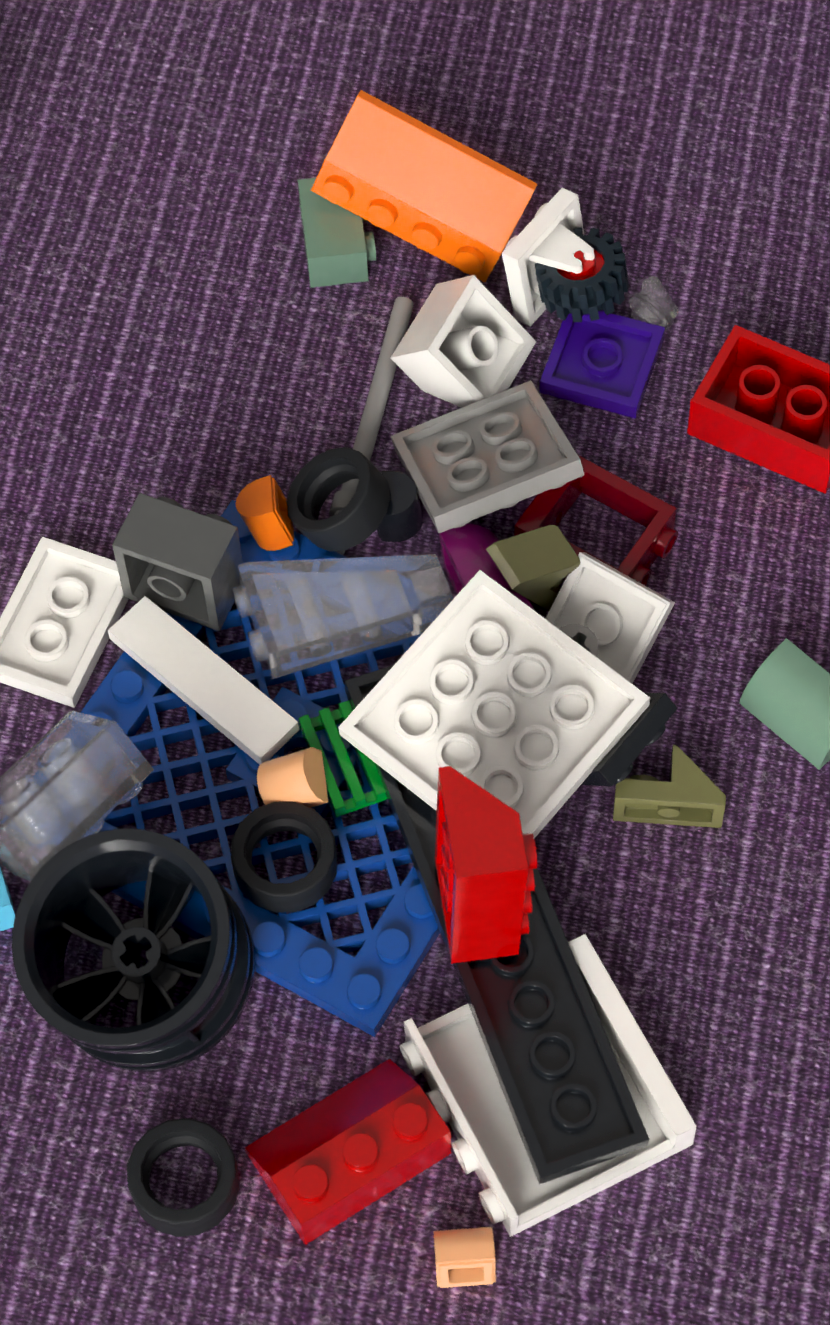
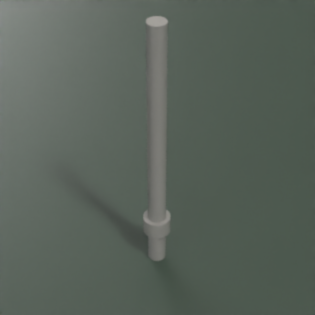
M397 297L395 299L353 446L354 450L361 452L369 461L372 457L397 364L391 359V356L407 332L414 307L413 301L407 297ZM352 479L343 483L341 490L334 494L329 511L331 517L338 514L349 504L356 493L359 479ZM345 550L335 552L343 555L345 553Z

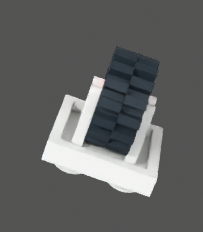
M561 188L548 203L543 204L538 209L533 220L519 235L509 240L502 252L514 317L530 327L546 309L550 313L556 310L557 318L566 320L569 313L572 314L573 322H582V315L589 314L591 321L598 320L599 310H603L609 315L614 311L613 302L621 305L625 300L624 292L628 293V274L622 245L619 241L614 243L613 235L608 232L600 238L599 229L590 228L589 234L584 235L578 195L564 188Z

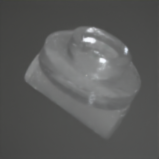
M656 276L648 277L643 281L640 293H633L628 300L630 307L633 309L631 316L635 320L665 327V330H668L673 324V319L678 315L679 309L659 278Z

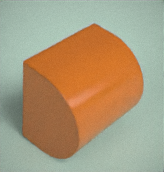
M271 475L246 485L237 496L236 509L258 546L267 551H276L293 546L294 528L293 522L288 517L287 499L275 478H272Z

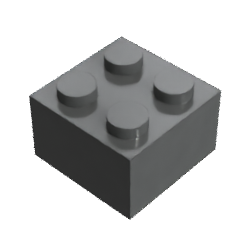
M142 493L138 494L112 544L124 597L139 602L146 596L164 612L220 631L245 582L238 527L232 525L227 519L219 515H202L185 509L178 502L167 497H158L156 499Z

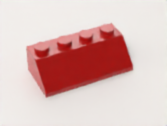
M451 766L438 767L435 865L451 964L519 955L521 935L529 934L528 913H532L530 892L535 890L533 869H537V852L533 833H522L519 813Z

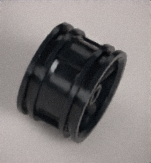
M113 829L88 835L73 842L50 858L33 877L23 894L14 919L12 931L13 963L18 981L26 998L46 1022L90 1056L110 1066L129 1071L155 1072L189 1063L215 1047L230 1032L241 1016L249 999L255 973V952L252 935L242 911L207 865L193 851L165 835L141 829ZM146 881L144 918L132 919L122 924L102 897L124 885ZM195 891L203 896L210 917L211 936L182 944L179 934L171 926L184 910ZM72 934L104 947L101 958L103 969L65 981L64 961ZM145 948L147 951L146 957L149 962L145 966L139 967L135 953ZM181 974L199 979L190 993L175 1007L167 992L177 984ZM117 994L128 1000L138 1001L136 1026L105 1027L91 1024Z

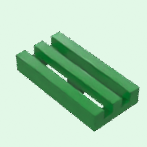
M349 700L339 703V709L331 712L328 707L319 710V716L310 718L307 714L298 718L299 727L307 747H313L322 751L328 799L336 817L387 800L386 790L375 763L354 747L372 790L367 793L363 792L336 725L342 723L353 711ZM325 729L353 798L343 801L317 737V731Z

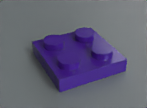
M601 310L598 311V320L591 321L590 315L584 314L582 315V322H573L572 314L569 313L566 320L562 321L540 379L539 393L636 419L664 341L665 327L612 313L607 315Z

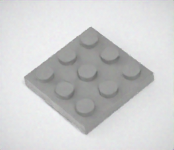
M531 380L390 436L395 452L406 473L414 481L417 493L438 533L465 526L474 519L499 509L510 508L519 501L549 489L560 488L567 482L585 475L579 456Z

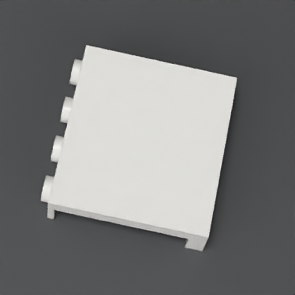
M586 934L568 943L648 1134L649 1143L647 1147L539 1184L469 1004L419 1028L416 1027L412 1018L404 1021L405 1043L400 1045L404 1060L414 1076L423 1073L432 1090L427 1092L426 1096L443 1121L449 1122L458 1139L452 1142V1147L462 1169L466 1174L473 1171L476 1172L485 1189L479 1192L478 1195L488 1218L493 1224L502 1221L510 1237L692 1146L694 1142L696 1124Z

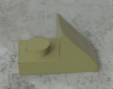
M548 525L494 542L486 548L511 589L547 611H550L561 589L559 585L581 563L579 557L556 525Z
M673 745L669 782L658 781V779L649 775H634L615 785L613 821L722 828L726 795L677 745Z

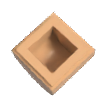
M310 747L265 761L259 765L257 785L265 805L272 802H297L312 808L329 803L321 750Z
M492 1227L433 1231L437 1287L486 1285L496 1282Z

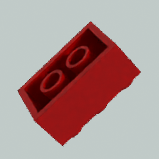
M734 325L691 399L687 434L826 494L830 487V364Z

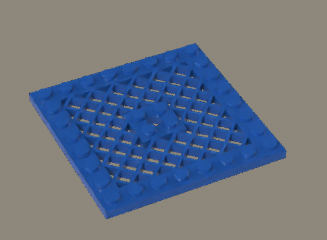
M232 500L221 517L238 527L245 582L235 600L237 609L229 612L221 630L242 625L246 641L218 647L214 632L217 630L170 613L167 614L198 640L201 641L206 634L210 650L225 662L250 657L254 673L242 676L267 697H269L267 686L295 680L298 694L282 687L273 699V702L298 721L299 717L307 714L310 718L319 716V710L325 709L323 707L349 700L340 669L367 663L369 672L379 670L376 660L401 654L404 655L446 607L335 551H327L317 547L307 537L295 531L293 546L276 551L264 550L258 546L236 509V501ZM278 585L297 595L282 599ZM266 586L270 587L273 601L249 607L245 606L242 592ZM323 608L342 618L326 622ZM314 609L318 624L290 630L287 614ZM278 617L281 633L254 639L250 623ZM358 631L362 647L335 653L331 637ZM368 631L387 641L371 645ZM318 640L323 641L326 656L299 662L295 646ZM286 648L290 664L262 670L259 654ZM124 651L2 821L1 826L4 833L49 858H52L66 846L88 835L118 829L116 827L135 822L137 829L145 830L143 820L172 813L177 831L164 835L178 841L187 848L191 844L219 838L223 856L203 862L214 875L224 872L228 874L231 890L225 886L223 887L239 906L249 926L254 943L255 972L375 1037L440 934L414 865L400 886L395 867L413 862L407 848L390 851L386 833L400 830L395 816L390 815L381 818L376 803L368 806L372 820L344 827L341 816H335L329 799V803L312 807L324 819L329 811L331 813L335 827L331 831L336 845L339 844L344 861V863L337 865V874L333 882L349 879L353 898L324 905L322 897L315 903L316 907L289 914L278 912V915L256 906L239 888L234 876L231 852L227 836L235 834L240 822L249 814L222 820L218 802L247 795L251 812L259 808L256 794L260 796L257 785V770L260 764L236 744H234V747L206 753L202 736L220 731L206 719L197 720L195 710L174 692L164 694L168 687ZM331 671L335 688L310 694L307 693L303 678ZM186 706L189 723L160 729L158 712ZM149 715L153 731L135 735ZM300 727L299 731L269 760L287 755L289 751L296 747H307ZM325 729L317 731V737L343 801L353 798L350 790L343 791L347 783ZM341 736L355 772L357 769L359 771L363 792L372 791L353 745ZM194 738L197 756L168 762L165 745ZM157 747L161 764L131 771L128 754ZM120 757L124 773L106 777ZM228 765L226 768L227 779L232 782L214 786L210 769ZM202 771L206 789L176 795L173 778ZM165 780L169 798L139 805L135 787ZM128 789L132 807L102 814L98 796ZM90 799L94 815L83 810ZM210 804L214 818L213 823L188 829L184 828L181 811ZM297 833L298 838L271 845L268 844L267 837H264L259 842L260 847L255 848L252 852V865L265 863L270 882L291 883L304 878L313 870L314 863L310 851H314L316 848L309 837ZM376 835L381 854L353 861L348 842ZM302 854L307 872L277 879L273 860ZM386 869L391 889L362 895L357 876ZM146 881L134 882L111 891L144 910ZM194 891L190 901L172 926L196 939L211 936V924L203 896ZM387 906L372 930L367 910ZM358 913L363 933L334 940L329 920ZM320 922L324 940L300 927ZM359 950L355 957L347 954L348 952Z

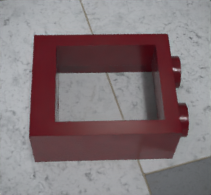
M579 456L585 475L567 482L560 488L549 489L537 494L515 524L514 536L548 525L558 526L580 494L584 493L645 526L646 530L618 569L570 542L569 544L577 556L579 552H585L646 586L652 572L649 568L658 556L662 559L667 557L678 538L679 532L674 529L676 507Z

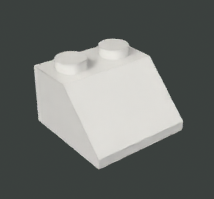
M475 275L435 285L392 354L391 359L422 391L462 408L508 390L536 344V340Z

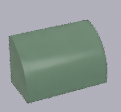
M786 638L765 659L752 676L743 691L739 704L820 770L830 760V673Z

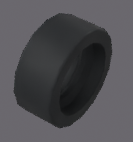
M343 447L329 449L310 460L299 471L292 482L286 502L288 517L296 528L314 545L327 551H341L362 543L377 530L387 513L391 496L389 483L382 473L361 452ZM352 479H359L356 493L349 504L338 514L325 520H318L321 506L328 495L339 485Z
M272 802L253 810L240 822L232 838L231 861L234 876L241 892L256 906L274 913L297 912L314 905L329 891L337 874L336 843L328 822L313 808L297 802ZM283 831H294L309 837L317 850V862L313 870L304 878L291 883H273L262 879L255 872L252 865V852L264 837Z
M191 1118L167 1120L149 1129L134 1145L127 1164L128 1189L141 1218L157 1231L177 1237L200 1235L219 1225L233 1209L239 1191L238 1166L235 1154L226 1137L210 1124ZM194 1146L201 1148L212 1157L217 1167L218 1180L213 1193L206 1201L193 1208L176 1210L164 1206L155 1198L150 1188L149 1174L153 1163L161 1154L175 1147Z

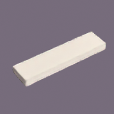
M146 596L108 629L111 641L258 764L268 761L299 731L298 721Z

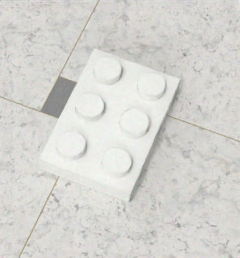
M45 537L41 538L0 617V683L75 708L109 640L108 629L119 620L129 600L123 595L116 561Z

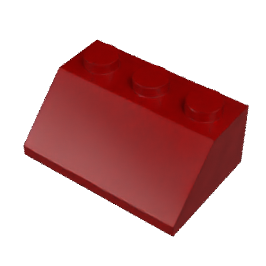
M388 1059L245 1147V1152L306 1245L450 1155L451 1131L420 1085L391 1059Z

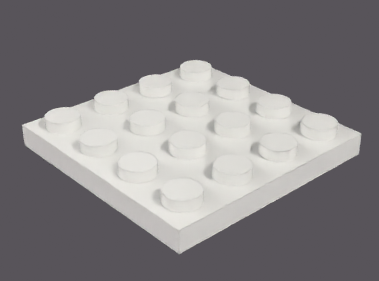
M479 570L341 723L338 729L340 736L436 811L438 767L451 766L517 811L520 816L522 833H533L535 838L591 774L593 769L649 707L650 697Z

